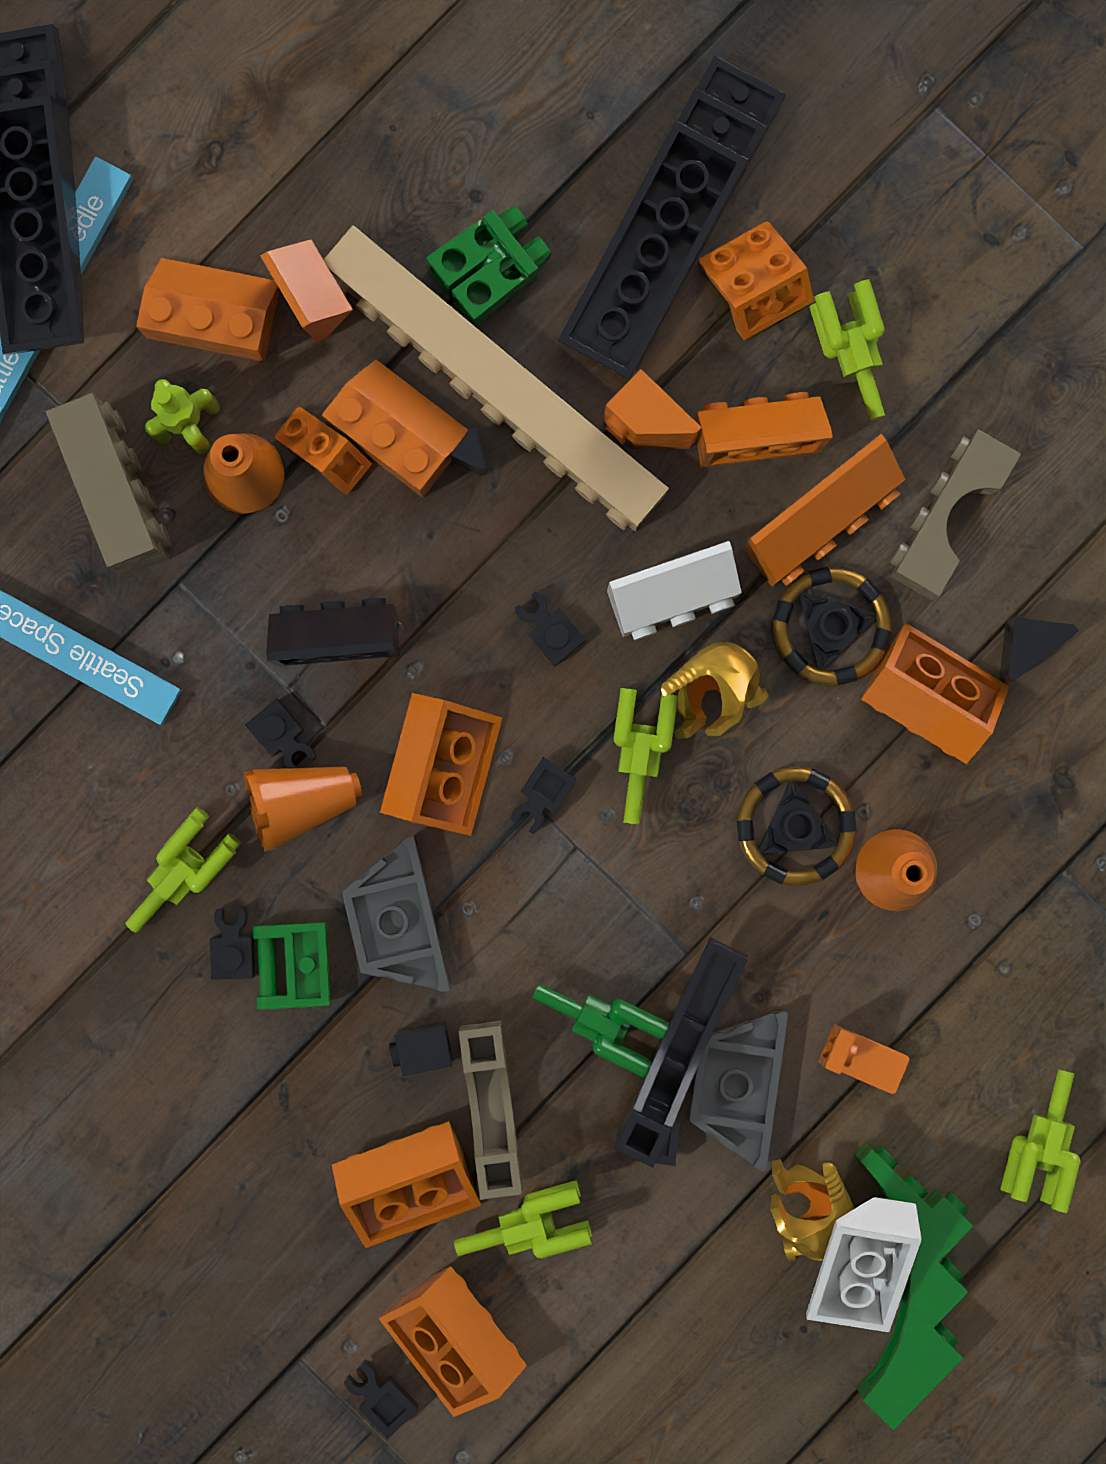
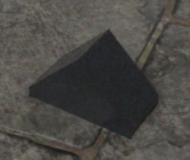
M1021 617L1007 620L999 678L1005 684L1015 681L1079 632L1074 624Z

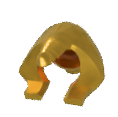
M729 642L713 643L700 650L679 671L675 672L662 684V696L670 695L679 689L676 712L684 719V722L674 731L677 739L690 738L705 725L707 717L701 705L706 691L717 690L721 693L722 698L721 716L705 730L707 736H721L729 728L737 724L742 718L745 704L748 708H754L768 700L769 695L766 689L759 686L760 673L758 663L745 649Z
M781 1159L772 1161V1176L779 1192L786 1196L799 1192L811 1200L810 1208L799 1218H796L786 1212L779 1195H771L770 1211L778 1232L784 1236V1250L789 1261L798 1260L800 1255H805L813 1260L823 1261L835 1221L854 1209L836 1167L830 1162L822 1163L823 1177L803 1165L797 1164L786 1170Z

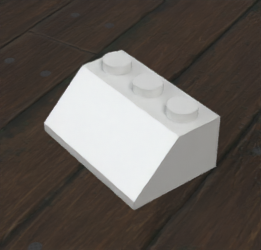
M729 541L609 582L607 589L622 636L632 634L634 641L657 633L656 625L671 621L672 627L691 622L696 619L694 612L710 608L711 614L734 607L733 599L738 598L742 594L733 551Z
M873 1197L835 1221L806 1312L807 1320L883 1332L890 1331L922 1240L916 1204Z

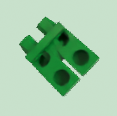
M516 206L500 213L498 216L492 210L483 217V220L476 222L426 257L427 270L449 298L452 296V302L464 318L476 328L486 322L487 317L504 303L519 294L526 286L528 287L535 282L538 270L551 258L550 249L539 236L523 248L515 239L517 235L528 228V222Z

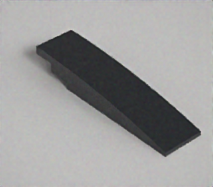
M53 24L0 33V338L2 354L4 355L84 343L80 250L71 139L59 31Z
M714 55L678 121L676 120L558 342L628 380L631 379L785 99L786 93Z

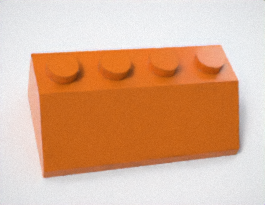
M880 434L748 540L742 550L772 587L779 581H782L785 586L790 584L805 572L801 566L804 561L812 555L817 560H820L837 546L833 541L834 537L844 529L851 535L869 520L864 513L876 504L882 510L901 495L896 488L906 479L886 438Z

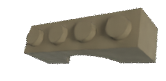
M979 429L969 439L962 436L950 456L956 460L948 474L942 471L930 490V493L935 495L928 509L922 506L910 525V528L915 530L908 544L901 542L889 562L895 566L890 577L931 601L939 597L960 562L951 549L947 538V520L952 507L963 497L978 494L992 496L1001 490L1021 453Z
M502 1021L460 1026L458 1032L463 1071L471 1109L480 1200L521 1195L523 1183Z

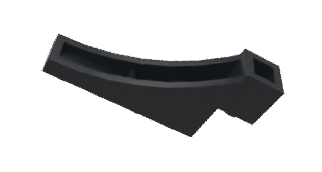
M710 937L667 1023L669 1024L662 1040L659 1039L649 1060L650 1066L644 1078L641 1077L638 1082L636 1096L617 1133L614 1149L652 1168L654 1167L672 1131L679 1109L707 1044L748 960V955Z

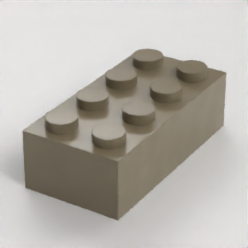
M90 393L45 411L107 568L127 577L169 560L170 557L166 548L172 546L170 537L163 523L158 524L151 510L157 508L156 502L147 485L143 486L136 474L142 468L132 447L128 449L121 436L127 433V430L118 410L113 411L108 401L103 403L96 395Z

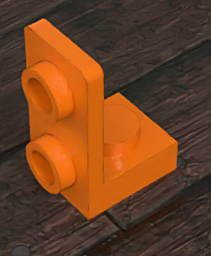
M302 407L296 408L275 435L276 440L316 468L346 495L350 493L372 465L349 440Z
M833 1024L818 1062L824 1068L837 1074L842 1072L890 1094H895L910 1059L899 1051Z

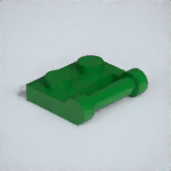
M327 922L252 926L253 939H257L260 996H256L257 1009L330 1006ZM274 938H284L287 994L280 995L276 993Z

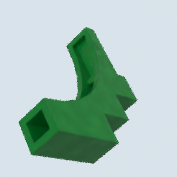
M865 1142L854 1154L875 1178L886 1199L916 1204L922 1239L901 1297V1304L892 1334L878 1362L856 1388L862 1400L894 1430L963 1359L955 1347L959 1342L956 1336L943 1323H940L937 1327L935 1326L965 1297L968 1291L959 1282L964 1277V1274L947 1257L941 1263L940 1261L974 1226L964 1217L970 1210L952 1192L945 1198L935 1189L924 1200L923 1198L928 1192L911 1175L903 1180L893 1170L899 1163L881 1145L874 1151Z

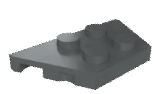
M415 835L409 836L342 891L360 972L364 974L386 977L398 982L411 985L416 984L437 989V991L447 992L451 990L417 843Z
M779 1010L712 1033L694 1075L688 1118L695 1126L716 1138L721 1144L746 1159L758 1170L765 1172L767 1170L789 1014L784 1010Z

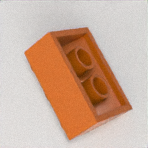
M161 258L144 287L136 327L147 339L265 362L280 289L275 280Z
M377 359L350 379L322 414L328 426L349 440L354 446L422 498H424L452 462L450 454L468 432L467 428Z
M807 392L788 394L784 396V401L768 403L767 397L751 398L743 401L744 406L728 408L726 402L704 405L703 411H698L694 419L701 426L697 437L700 468L821 453L833 438L821 397L809 398Z
M905 622L872 674L861 700L871 705L876 711L884 713L899 722L910 732L920 735L938 746L946 754L954 756L967 764L992 735L1010 686Z
M412 693L380 813L471 836L503 718L446 700Z
M449 1121L440 1125L430 1126L424 1131L408 1137L392 1140L383 1146L367 1152L351 1155L345 1160L332 1164L339 1204L365 1248L482 1206L462 1147Z
M451 1266L426 1279L378 1318L453 1417L499 1399L527 1367L518 1354L515 1345L507 1340L494 1323L491 1314L480 1305L468 1289L465 1280Z

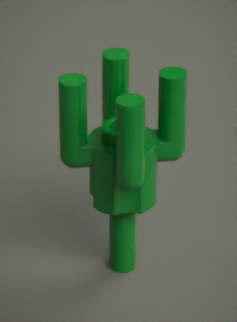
M540 983L537 985L532 999L575 1019L571 1032L592 1041L593 1051L596 1055L644 1078L650 1066L648 1058L621 1045L629 1026L632 1025L662 1040L669 1025L666 1024L665 1020L622 999H614L609 1004L588 994L582 1005Z

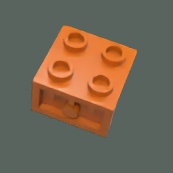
M770 222L758 225L699 259L702 270L729 303L736 331L743 340L752 337L814 302L807 267Z

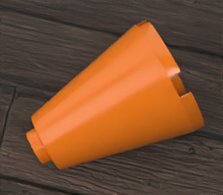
M250 433L228 434L217 439L211 447L203 466V481L209 496L222 509L235 514L253 513L268 508L279 497L285 482L284 465L277 449L266 439Z
M347 767L252 769L243 772L246 794H252L250 795L252 806L250 810L260 844L264 847L265 852L273 850L356 807V798L362 796L361 785L356 772L349 774Z
M900 829L882 831L869 838L858 852L855 874L856 883L864 897L877 907L889 911L909 910L921 904L930 895L937 879L935 855L930 846L920 836L910 831Z

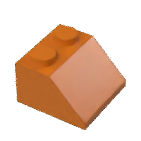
M641 369L605 406L603 422L607 426L604 430L620 446L626 443L632 449H689L695 444L701 430V426Z

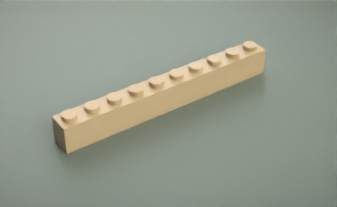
M354 225L324 258V262L343 294L349 292L358 300L356 307L372 321L379 317L390 327L387 333L403 347L410 343L421 353L418 358L426 367L436 374L441 369L452 378L449 384L456 392L467 400L472 395L484 405L480 410L498 426L504 422L515 431L512 437L529 452L536 448L546 457L543 463L553 473L561 478L567 474L577 483L575 490L584 499L592 504L598 500L609 509L606 516L618 527L625 530L629 526L636 532L667 495L669 488Z

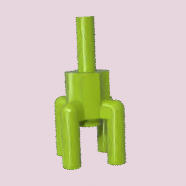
M870 279L854 284L855 291L848 294L856 321L840 325L830 291L816 295L814 297L816 303L810 305L809 308L825 357L829 359L838 358L844 378H857L869 420L874 421L886 416L872 370L883 366L876 343L878 338L884 334L885 327Z
M165 379L158 380L155 384L154 397L151 401V409L157 416L145 424L146 433L160 445H166L170 442V432L182 434L187 443L197 453L206 454L210 450V442L197 427L200 420V411L204 410L209 415H215L220 410V404L207 389H200L190 395L180 386L171 385Z
M620 688L614 742L617 746L621 747L618 772L630 773L623 823L639 825L646 776L659 777L661 755L668 752L672 746L678 696L671 694L667 696L661 695L657 727L632 724L637 690Z
M196 807L157 854L156 860L159 865L147 878V881L154 890L125 922L126 926L131 931L138 933L165 901L178 905L190 891L194 893L202 892L235 855V850L241 844L239 839L233 834L228 833L204 861L198 852L187 846L209 818V815L204 810Z
M1058 1069L1047 1115L1033 1114L1028 1137L1019 1135L1012 1141L1000 1190L1011 1193V1198L1027 1202L1036 1168L1047 1171L1040 1201L1051 1204V1208L1056 1211L1068 1213L1081 1163L1077 1154L1069 1152L1075 1126L1063 1122L1075 1074Z
M574 1180L527 1194L524 1197L521 1208L499 1214L500 1227L455 1239L454 1245L457 1255L461 1256L505 1243L509 1255L532 1249L533 1254L537 1258H546L592 1245L591 1237L593 1235L588 1220L555 1229L551 1211L580 1203L579 1197L581 1192L578 1181Z

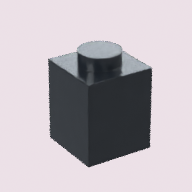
M446 1021L398 1030L394 1035L395 1042L389 1043L393 1066H401L403 1076L450 1067L454 1062Z

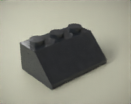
M386 598L361 600V607L345 608L344 601L320 603L321 610L305 611L304 605L280 606V613L269 614L267 661L279 667L400 657L396 607L394 604H386Z

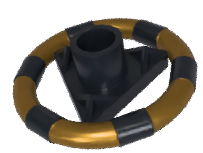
M824 567L808 571L786 588L778 600L774 613L773 634L781 657L796 674L817 684L839 686L863 678L880 663L888 649L892 635V621L888 604L882 592L868 578L849 569ZM831 582L844 583L856 588L872 605L874 612L803 592L810 587ZM798 597L816 667L810 665L793 648L789 638L788 624L794 603ZM876 619L877 628L871 649L860 662L833 671L823 670Z
M808 767L781 768L769 772L759 779L746 793L738 812V841L749 863L762 876L784 885H810L821 880L823 881L836 872L849 856L856 835L855 811L846 792L830 776ZM796 781L805 782L825 791L834 801L839 811L841 833L839 841L835 839ZM789 782L759 848H757L754 841L752 820L755 808L762 797L780 784ZM835 848L830 856L813 868L802 871L788 870L768 861L762 855L766 853Z

